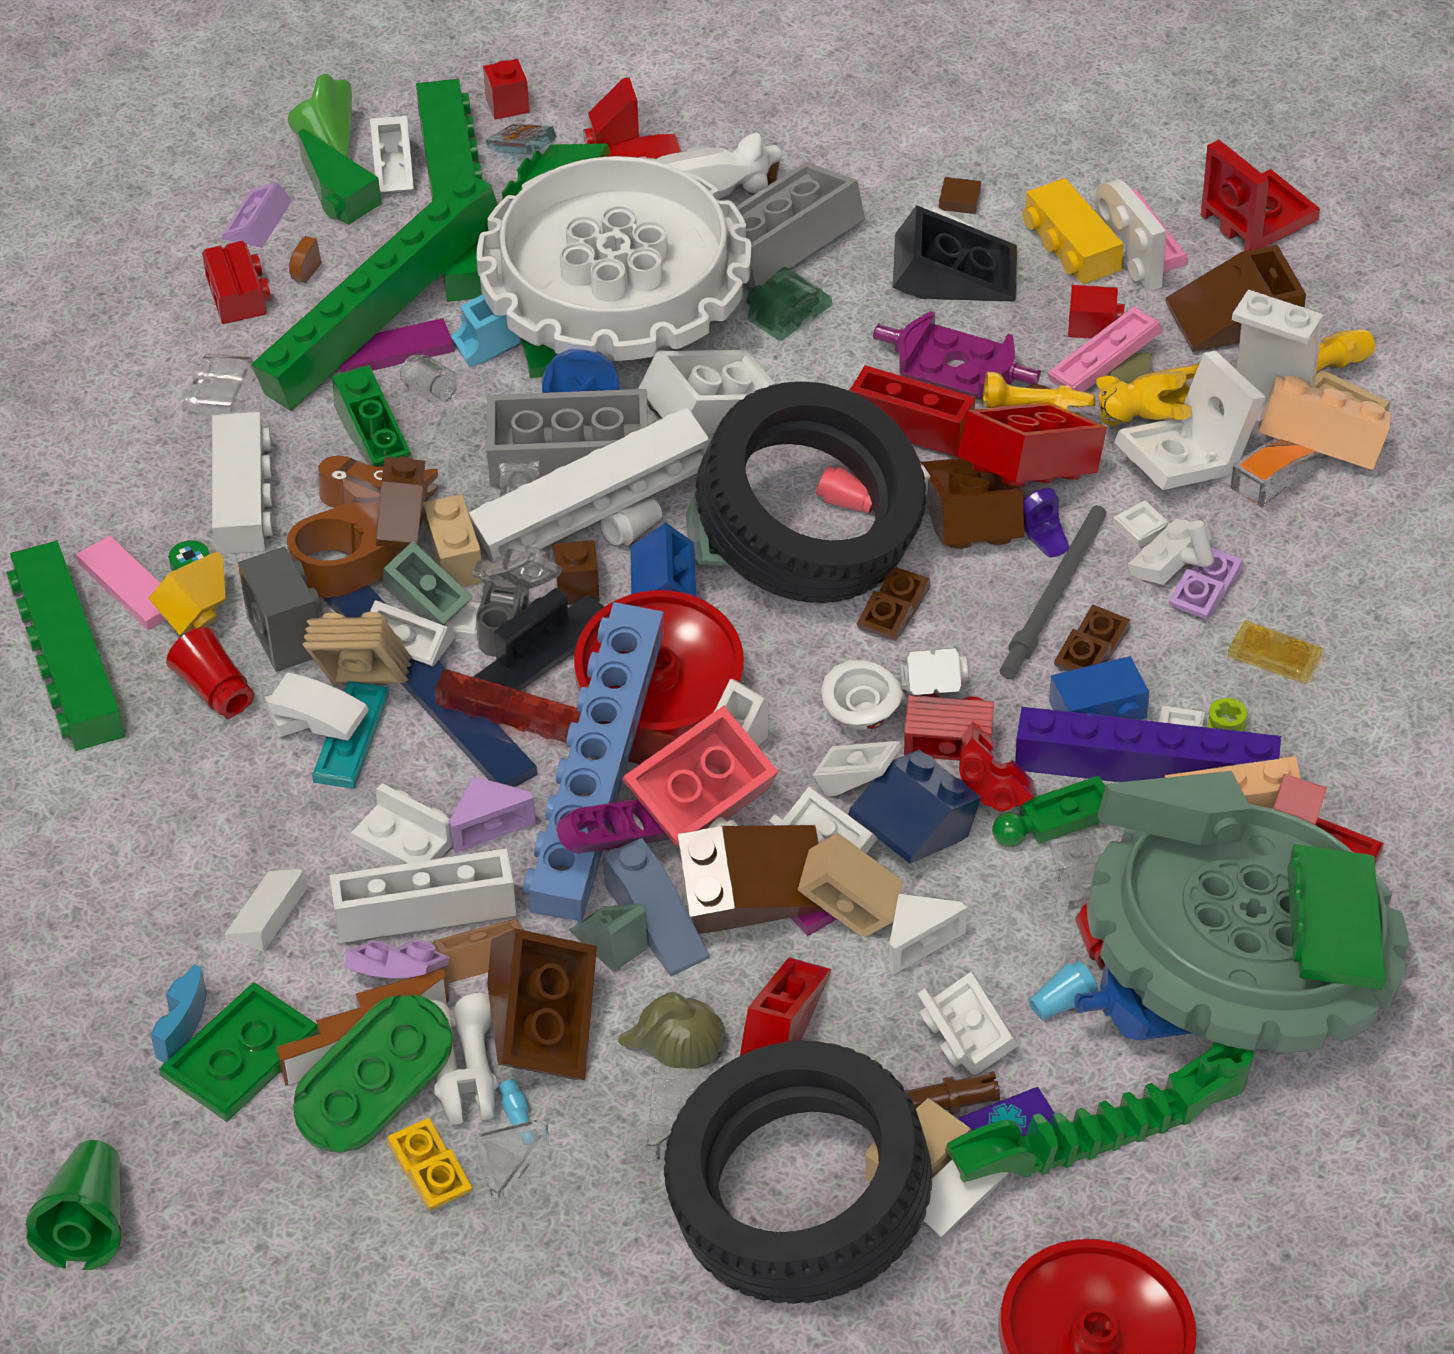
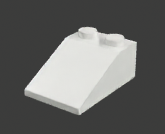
M747 350L656 351L639 389H647V400L662 418L688 407L708 436L715 433L722 418L739 400L744 399L745 396L754 393L758 389L775 383Z

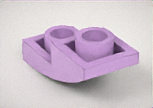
M1211 548L1214 557L1211 566L1200 567L1194 565L1192 570L1186 569L1169 600L1170 606L1206 620L1214 613L1243 569V559Z
M372 940L368 941L367 944L347 950L344 967L370 976L409 978L424 975L448 966L450 957L435 951L434 945L422 940H410L408 943L395 948L385 942Z

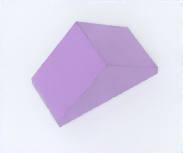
M473 776L449 820L452 847L455 853L536 824L534 797L531 792Z

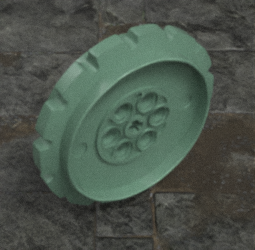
M1249 804L1252 809L1241 841L1196 845L1125 828L1121 842L1111 841L1107 845L1096 865L1091 881L1092 888L1087 902V916L1091 935L1104 941L1100 956L1119 983L1125 988H1133L1142 998L1144 1006L1175 1026L1210 1041L1246 1050H1275L1279 1053L1304 1052L1323 1048L1328 1036L1343 1042L1361 1034L1375 1024L1380 1009H1388L1394 1001L1407 968L1404 957L1409 947V938L1403 914L1399 910L1388 907L1392 893L1377 873L1376 882L1386 978L1383 989L1379 990L1299 978L1298 962L1293 960L1287 873L1293 845L1298 844L1352 852L1334 836L1314 824L1279 810Z

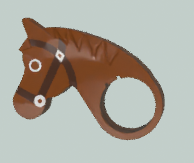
M337 455L327 457L318 466L319 497L324 504L334 508L299 521L290 529L287 536V551L293 561L299 560L307 578L306 586L308 588L314 587L319 597L326 598L348 595L366 585L370 586L383 578L384 568L405 549L376 546L383 467L371 466L348 456ZM438 469L425 470L422 502H426L438 490V484L432 483L438 477ZM423 504L421 508L420 527L424 518ZM325 550H336L350 554L345 558L337 560H318L308 557L310 554Z

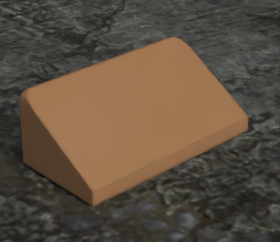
M511 919L433 940L434 942L431 943L435 946V951L450 957L448 966L440 968L445 971L447 984L488 973L491 939L515 928L524 930L519 921Z

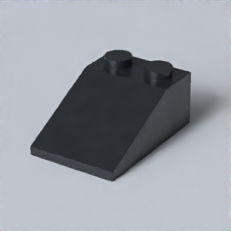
M916 205L895 233L892 288L920 299L1014 302L1016 299L1017 245Z

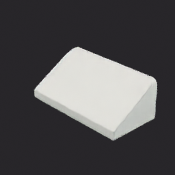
M376 600L370 611L386 617L387 623L394 633L401 638L402 644L413 660L434 667L456 635L447 626Z
M301 869L268 871L224 934L225 938L264 952L307 890L305 871Z

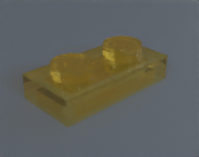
M1245 620L1229 646L1228 657L1307 684L1322 657L1323 648Z

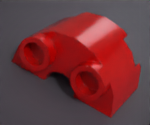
M972 722L963 734L960 749L959 773L962 781L967 787L982 797L981 803L991 806L997 811H1009L1013 807L1020 806L1034 797V780L1013 760L1007 763H1000L994 760V755L991 753L994 748V741Z

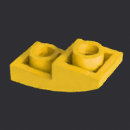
M429 1117L387 1136L389 1149L429 1211L472 1192V1186L452 1149H446Z

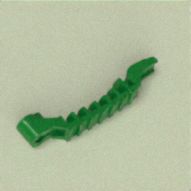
M1214 1042L1212 1048L1177 1072L1169 1074L1165 1090L1161 1091L1153 1083L1145 1085L1143 1098L1137 1099L1131 1092L1123 1093L1120 1106L1114 1108L1106 1100L1099 1102L1095 1115H1091L1084 1108L1076 1109L1073 1122H1070L1063 1114L1056 1113L1053 1114L1050 1124L1041 1114H1036L1032 1116L1027 1134L1021 1137V1130L1015 1121H997L948 1142L945 1151L955 1163L963 1183L1000 1172H1013L1025 1178L1036 1172H1040L1042 1175L1048 1174L1050 1169L1062 1165L1068 1168L1073 1166L1075 1161L1084 1158L1091 1160L1096 1158L1097 1154L1109 1150L1116 1151L1123 1145L1135 1141L1141 1142L1145 1140V1137L1157 1133H1165L1168 1129L1175 1126L1190 1124L1192 1119L1211 1104L1240 1095L1246 1088L1254 1052L1253 1050Z

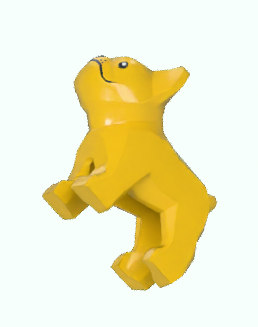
M1199 363L1148 373L1137 377L1131 383H1125L1114 376L1098 377L1096 384L1101 390L1098 397L1102 422L1115 426L1131 422L1132 418L1137 415L1145 419L1154 420L1172 418L1184 420L1191 416V407L1184 404L1190 389L1186 382L1188 379L1194 378Z

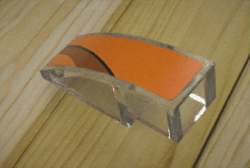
M1276 438L1250 452L1233 465L1230 489L1263 508L1280 493L1285 496L1290 494L1333 457Z

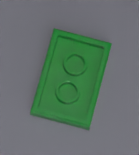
M253 982L159 1068V1073L162 1078L227 1122L281 1072L276 1047L318 1035L317 1024Z

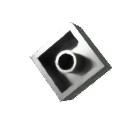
M285 546L238 562L247 619L275 672L312 660V656L302 643L307 641L304 638V635L308 634L305 628L310 626L307 620L319 618L316 612L322 611V606L316 589L306 586L307 578L299 560L293 561Z

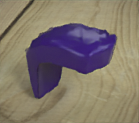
M1048 487L1035 490L1028 497L1024 498L1023 519L1024 531L1028 538L1046 556L1052 558L1066 553L1069 549V544L1059 519V499L1054 489Z

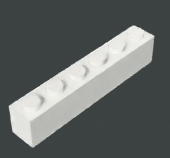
M688 407L674 414H669L645 428L631 432L616 442L601 449H596L587 456L566 466L559 467L553 472L529 484H524L500 498L486 502L479 508L469 512L476 537L496 570L501 569L696 474L710 440Z

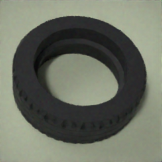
M804 381L784 382L769 385L748 394L744 399L739 400L731 407L725 417L722 418L701 460L697 472L695 497L701 524L719 555L749 582L772 594L791 600L809 603L839 602L863 595L868 590L874 589L899 564L918 532L925 513L927 498L925 494V476L920 460L916 455L917 453L904 432L894 420L872 402L851 391L833 385ZM782 444L807 446L831 455L846 465L866 487L875 513V521L871 529L861 536L845 540L817 539L791 530L770 515L754 495L746 474L748 459L758 450Z
M821 1041L782 1042L755 1049L731 1060L713 1072L689 1096L672 1125V1133L669 1135L666 1143L667 1149L664 1155L666 1163L664 1165L665 1187L670 1205L689 1248H691L694 1256L708 1272H712L717 1280L725 1283L726 1286L733 1290H740L741 1294L754 1296L755 1299L763 1301L771 1300L774 1303L787 1302L788 1304L824 1301L847 1294L849 1291L856 1290L865 1283L874 1280L880 1273L885 1272L891 1267V1264L898 1260L903 1251L910 1246L913 1241L912 1238L921 1228V1222L925 1219L927 1213L926 1207L930 1203V1193L932 1190L931 1158L916 1108L909 1094L904 1091V1087L889 1070L883 1069L882 1065L876 1060H871L869 1056L855 1052L854 1049L841 1047V1045L834 1043H824ZM805 1112L831 1113L857 1122L872 1135L877 1146L879 1161L873 1179L854 1204L823 1224L789 1232L762 1230L734 1219L722 1202L719 1181L730 1156L749 1135L776 1119Z

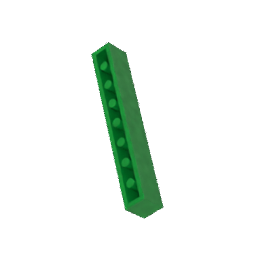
M459 78L416 83L418 111L432 201L464 172L482 180L480 162L473 163V161H479L476 139H469L475 137L472 115L465 116L471 114L469 93L461 92ZM478 241L443 272L447 302L475 299L482 295L476 258Z
M464 172L252 362L251 366L264 394L283 407L293 410L479 240L480 234L488 231V217L498 205L491 184Z

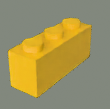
M1066 178L1026 191L1025 208L1022 212L1024 223L1028 229H1034L1040 235L1047 251L1054 252L1060 258L1067 274H1073L1081 284H1085L1122 270L1124 243Z

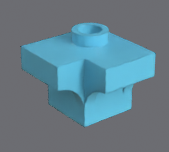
M483 294L460 306L462 314L459 316L462 325L457 332L451 335L454 346L469 367L483 363L521 343L519 336L508 329L506 315H495L486 303Z

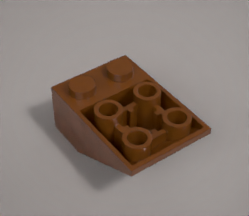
M1272 245L1240 252L1167 296L1165 302L1192 352L1240 342L1242 323L1233 321L1232 314L1248 290L1304 308L1306 293L1279 246Z

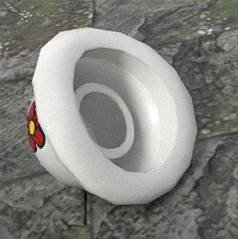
M849 660L834 666L824 677L821 688L823 704L831 716L849 727L861 731L872 730L881 726L899 707L903 695L901 684L893 673L881 665L866 660Z

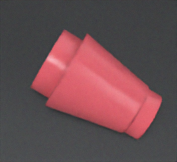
M832 466L827 467L818 484L816 495L824 498V503L870 514L873 504L866 487L859 478L841 466L837 469Z

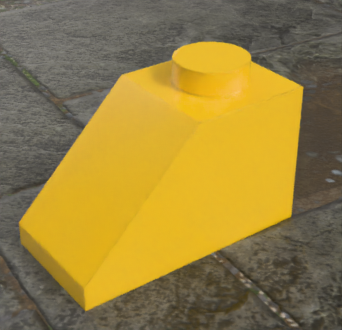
M218 551L170 572L148 598L179 635L198 627H209L218 617L215 611L226 599L223 556Z

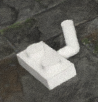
M1175 519L1128 563L1130 575L1140 580L1164 585L1186 563L1200 567L1211 566L1214 557L1209 543L1212 538L1208 525H1204V522L1200 520L1189 522L1187 520Z

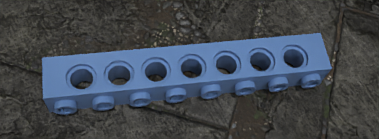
M614 602L609 618L602 617L598 631V642L601 643L599 653H591L588 664L587 676L591 677L589 688L582 687L577 703V712H581L579 722H571L567 735L566 746L571 748L568 759L561 758L557 768L556 783L560 784L557 795L550 794L548 798L545 820H549L546 832L539 831L537 835L534 856L539 858L535 869L528 868L524 880L523 894L529 895L530 913L577 921L583 920L603 850L581 854L567 850L558 838L556 831L557 823L574 809L617 802L622 778L626 770L664 636L662 611ZM627 651V652H630V653L621 654V653H619V652ZM611 686H619L620 688L611 689V688H608V687H611ZM608 721V722H611V723H609V724H599L598 722ZM589 757H600L601 759H598V760H589V759H587V758H589ZM579 793L591 794L585 797L577 796ZM603 818L604 824L609 830L610 823ZM587 827L583 830H580L585 831L586 834L588 833ZM558 866L570 867L568 870L558 871L554 869Z

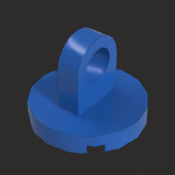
M568 349L556 355L546 366L541 380L542 393L620 390L619 374L612 361L599 351L592 352L585 349Z

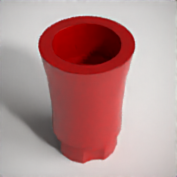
M198 627L182 635L172 645L166 658L168 668L195 690L212 710H216L219 715L230 719L243 712L245 708L252 704L254 699L253 690L248 686L246 677L235 666L224 650L217 634L212 628Z

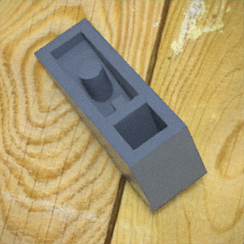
M642 837L603 855L606 889L618 905H643L646 911L648 946L670 977L710 958L667 872Z

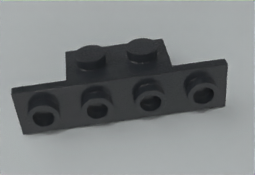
M555 587L543 597L535 599L528 608L514 618L503 622L494 631L496 660L467 680L465 687L495 710L575 652L582 630L589 620L604 606L587 594L568 608L567 595Z

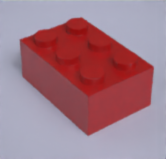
M1050 402L967 410L958 457L973 463L972 468L977 471L995 473L1002 476L1001 481L1012 486H1025L1026 481L1051 483L1053 478L1060 477L1078 480L1080 475L1098 473L1107 427Z

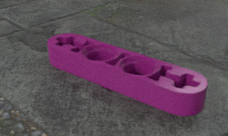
M638 799L574 809L558 821L556 828L562 845L567 850L578 854L619 848L641 837L645 843L670 839ZM632 814L639 818L644 830L636 824ZM603 818L611 824L615 835L607 829ZM587 827L588 833L586 834L585 831L579 830H583Z

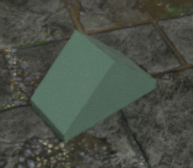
M642 904L603 906L569 929L580 942L596 945V956L613 972L648 949L646 911Z

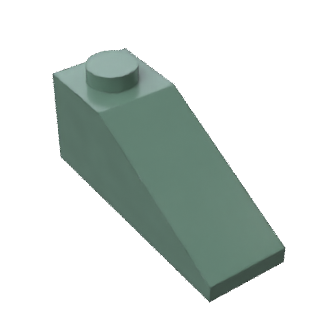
M1232 771L1106 784L1097 817L1100 823L1196 845H1208L1241 841L1252 808Z

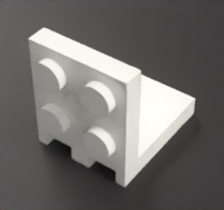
M1205 352L1202 355L1184 402L1185 405L1191 407V416L1184 420L1169 419L1121 429L1118 431L1114 443L1162 490L1225 477L1234 473L1237 469L1265 396L1218 352ZM1219 400L1222 401L1224 406L1223 415L1219 408Z

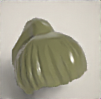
M668 992L644 1008L638 1024L620 1034L618 1042L620 1045L628 1048L645 1049L661 1063L678 1071L686 1072L694 1069L698 1070L718 1057V1053L723 1050L725 1027L720 1017L715 1014L714 1010L707 1003L693 998H685L676 992Z

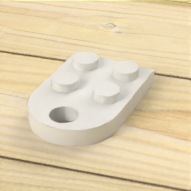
M1115 179L1100 184L1095 196L1096 213L1124 243L1122 259L1127 264L1132 279L1134 281L1140 280L1148 292L1161 288L1166 230L1124 181Z

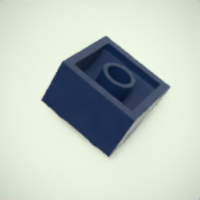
M917 750L892 760L884 774L875 778L850 807L848 815L910 864L957 844L968 837L982 797L967 787L961 779L954 777L936 763L930 755Z

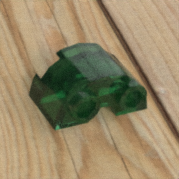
M783 267L762 286L756 285L749 292L747 304L750 305L747 320L778 341H782L798 330L802 321L807 316L811 315L815 318L833 305L832 297L790 268Z

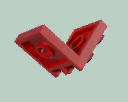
M1220 139L1207 145L1200 215L1205 219L1212 215L1218 217L1221 220L1220 232L1229 239L1237 235L1241 236L1245 240L1244 251L1266 247L1319 220L1320 208L1272 169L1263 173L1259 172Z

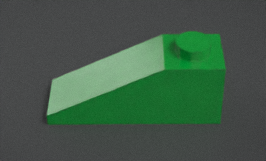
M305 129L298 132L301 159L322 208L330 218H338L347 225H350L381 204L379 178Z

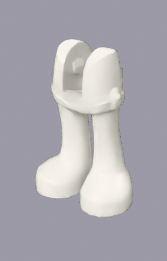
M473 993L461 998L454 1008L456 1029L461 1040L467 1068L458 1070L452 1043L449 1060L437 1075V1083L434 1086V1095L441 1101L446 1117L451 1125L463 1123L462 1099L459 1094L475 1092V1103L479 1110L480 1120H489L494 1117L495 1090L499 1084L496 1076L490 1071L485 1049V1034L493 1024L489 995ZM431 1000L446 1015L452 1032L449 1008L441 1001Z

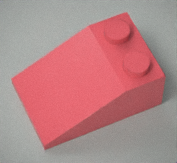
M723 705L623 776L622 780L676 847H678V834L707 829L719 817L727 819L768 791L779 771Z

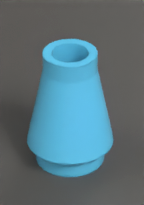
M1077 961L1072 965L1066 963L1036 994L1028 998V1003L1042 1021H1045L1051 1016L1075 1008L1074 998L1077 993L1098 992L1099 989L1092 973L1081 961Z

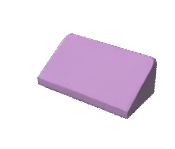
M272 183L250 190L221 238L232 242L244 241L247 245L263 248L292 200L279 183Z

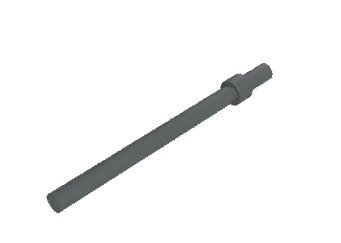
M1095 505L1091 508L1024 628L1017 631L1008 646L1009 654L999 670L1004 678L1013 679L1024 660L1031 658L1038 645L1037 637L1106 517L1107 513L1103 507Z

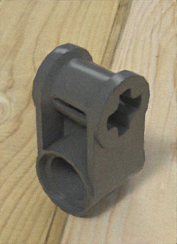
M491 581L485 582L481 602L476 613L478 647L485 655L496 657L494 631L503 622L514 618L528 608V586L521 585L518 589L498 587Z

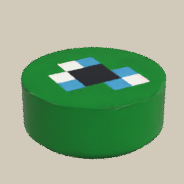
M194 540L176 544L168 555L171 571L210 555L207 546Z

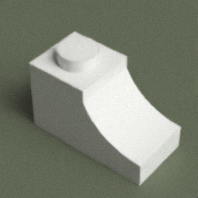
M407 116L370 119L375 175L379 178L380 194L414 191Z

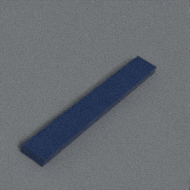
M369 585L348 595L330 598L322 597L336 613L346 618H359L363 613L370 612L375 600L386 604ZM413 659L408 660L411 666L407 667L409 674L405 675L408 681L400 684L489 781L516 787L537 775V766L439 660L434 667Z

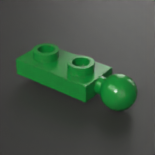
M1098 775L1033 797L1020 805V815L1013 812L999 815L992 826L993 837L1002 846L1014 847L1023 842L1028 832H1032L1036 841L1040 844L1099 824L1100 821L1097 815L1106 786Z

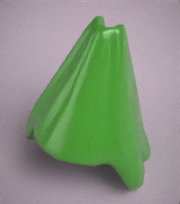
M329 74L318 76L312 97L301 102L289 112L288 124L297 137L298 132L305 129L348 157L352 113V87L350 82L346 79L334 80Z

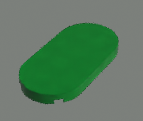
M412 994L411 996L395 995L387 997L374 1005L299 1081L293 1099V1113L295 1123L306 1141L320 1150L337 1153L357 1150L369 1144L447 1064L452 1051L453 1040L448 1019L442 1009L430 999Z

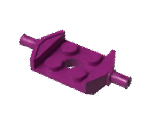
M932 311L909 323L904 329L898 330L881 325L880 323L874 329L873 339L895 345V351L899 355V373L904 376L979 398H983L986 372L1001 374L1006 384L1010 385L1014 379L1031 385H1036L1040 380L1041 370L1019 365L1015 361L1014 338L1012 334L1006 335L1003 344L937 325L935 324V312ZM952 360H960L964 362L958 365L957 367H953L947 364V362Z

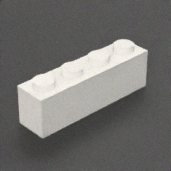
M260 412L212 415V531L215 549L220 554L265 551V536H273L271 512H265V508L272 507L271 484L265 483V479H272L270 455H264V451H272L270 427H262Z
M507 848L329 875L339 943L517 916L514 884Z

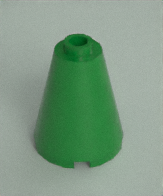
M87 1140L78 1144L29 1210L25 1224L28 1231L26 1239L28 1245L40 1258L56 1267L66 1269V1261L86 1262L82 1270H93L107 1264L116 1255L121 1242L120 1157L111 1145L99 1140Z

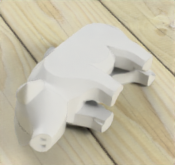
M756 132L742 139L738 147L731 151L725 148L697 146L687 148L685 152L665 155L658 159L646 158L645 156L640 158L667 164L706 180L718 189L720 199L730 195L737 185L740 184L743 185L747 192L755 194L767 187L769 168L774 163L780 161L782 152L775 145L762 146L761 136Z

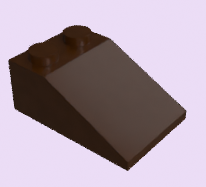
M962 458L921 462L930 475L926 501L934 531L943 545H947L950 548L963 549L970 547L973 542L987 541L993 545H1004L1010 543L1011 539L1024 538L1023 490L1020 486H1012L1002 482V476L995 473L977 471L972 468L973 463Z
M815 825L718 826L678 834L689 913L698 934L718 932L825 911L798 891L808 851L819 844Z
M517 928L491 939L487 986L498 1065L573 1080H585L597 953L596 945Z

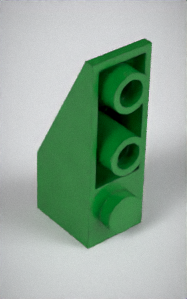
M370 365L332 376L335 409L349 437L368 462L376 467L384 464L385 457L399 458L411 456L409 447Z

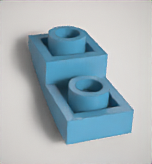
M196 964L183 977H178L171 984L166 993L170 1013L162 1016L150 1033L155 1057L163 1063L192 1038L202 1017L207 992L202 968Z

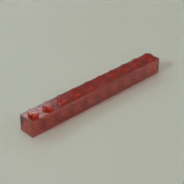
M445 668L434 689L436 704L445 709L458 710L471 717L480 716L488 718L495 724H505L519 731H528L538 734L545 739H555L565 744L567 743L571 722L578 723L581 712H577L576 707ZM601 721V722H598V723H599V724H609V723H611V722ZM638 726L628 762L640 765L677 739V737Z

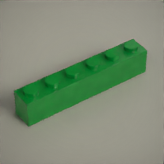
M58 540L10 553L13 570L6 571L12 595L21 594L22 598L16 599V604L22 623L30 621L32 625L25 627L32 652L36 650L41 651V655L35 656L41 679L50 678L51 684L45 685L52 710L56 708L61 709L62 713L55 716L62 739L70 737L75 751L124 738L120 711Z

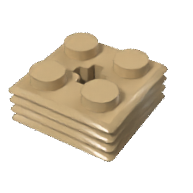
M365 612L359 618H346L338 613H325L322 618L307 620L310 626L305 628L308 634L304 635V638L307 641L302 643V645L332 683L347 684L348 681L358 683H404L408 681L405 675L409 674L407 667L411 666L408 660L412 659V656L402 644L401 638L394 633L387 623L386 617L382 614Z

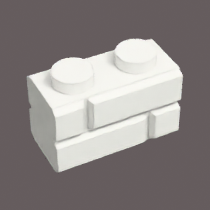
M955 648L904 651L899 656L901 686L905 694L920 695L933 694V692H957L962 687L961 682L968 681L966 656H959V652Z

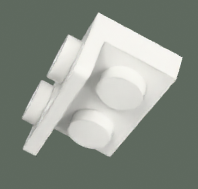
M380 784L375 790L377 806L351 832L352 842L395 865L440 859L452 846L450 819L442 811L436 808H429L412 799L406 792L394 790L385 784Z

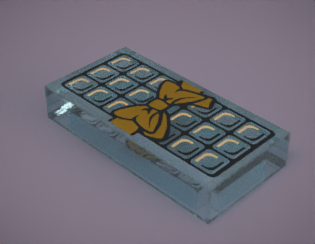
M512 124L485 141L488 149L492 152L531 155L553 142L557 135L553 126Z

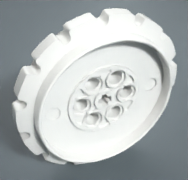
M622 156L598 157L572 162L545 172L522 184V190L517 196H506L489 215L488 231L482 232L479 236L476 257L477 270L480 276L481 292L491 311L497 316L506 315L508 329L536 346L544 344L554 349L557 354L568 349H585L592 352L599 351L610 361L635 360L653 357L656 351L682 348L707 335L711 321H724L727 319L743 297L742 284L747 283L750 279L751 241L746 238V223L739 210L729 200L719 201L718 189L706 180L692 173H685L670 165L648 159Z

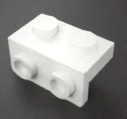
M810 787L807 788L783 820L776 814L769 820L773 825H815L819 843L839 833L865 853L870 850L878 839L873 833Z
M972 972L935 997L926 988L917 993L925 1005V1008L919 1011L922 1018L934 1034L941 1031L946 1041L940 1044V1047L955 1068L963 1064L972 1075L978 1074L1019 1046L983 986Z

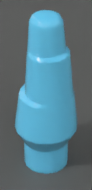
M506 1080L499 1085L502 1094L501 1105L525 1145L531 1144L535 1141V1136L527 1114L529 1108L526 1095L520 1091L516 1080Z

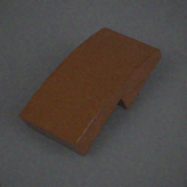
M895 567L887 574L879 592L873 590L857 622V628L896 641L931 587L930 578Z
M1092 604L1078 630L1072 629L1054 661V666L1071 671L1108 662L1131 628L1130 619Z

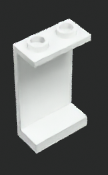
M1248 290L1233 312L1232 320L1242 323L1237 371L1265 396L1253 427L1258 430L1260 417L1276 375L1284 378L1286 376H1296L1305 380L1309 386L1314 387L1324 314ZM1224 406L1222 407V415L1224 414Z

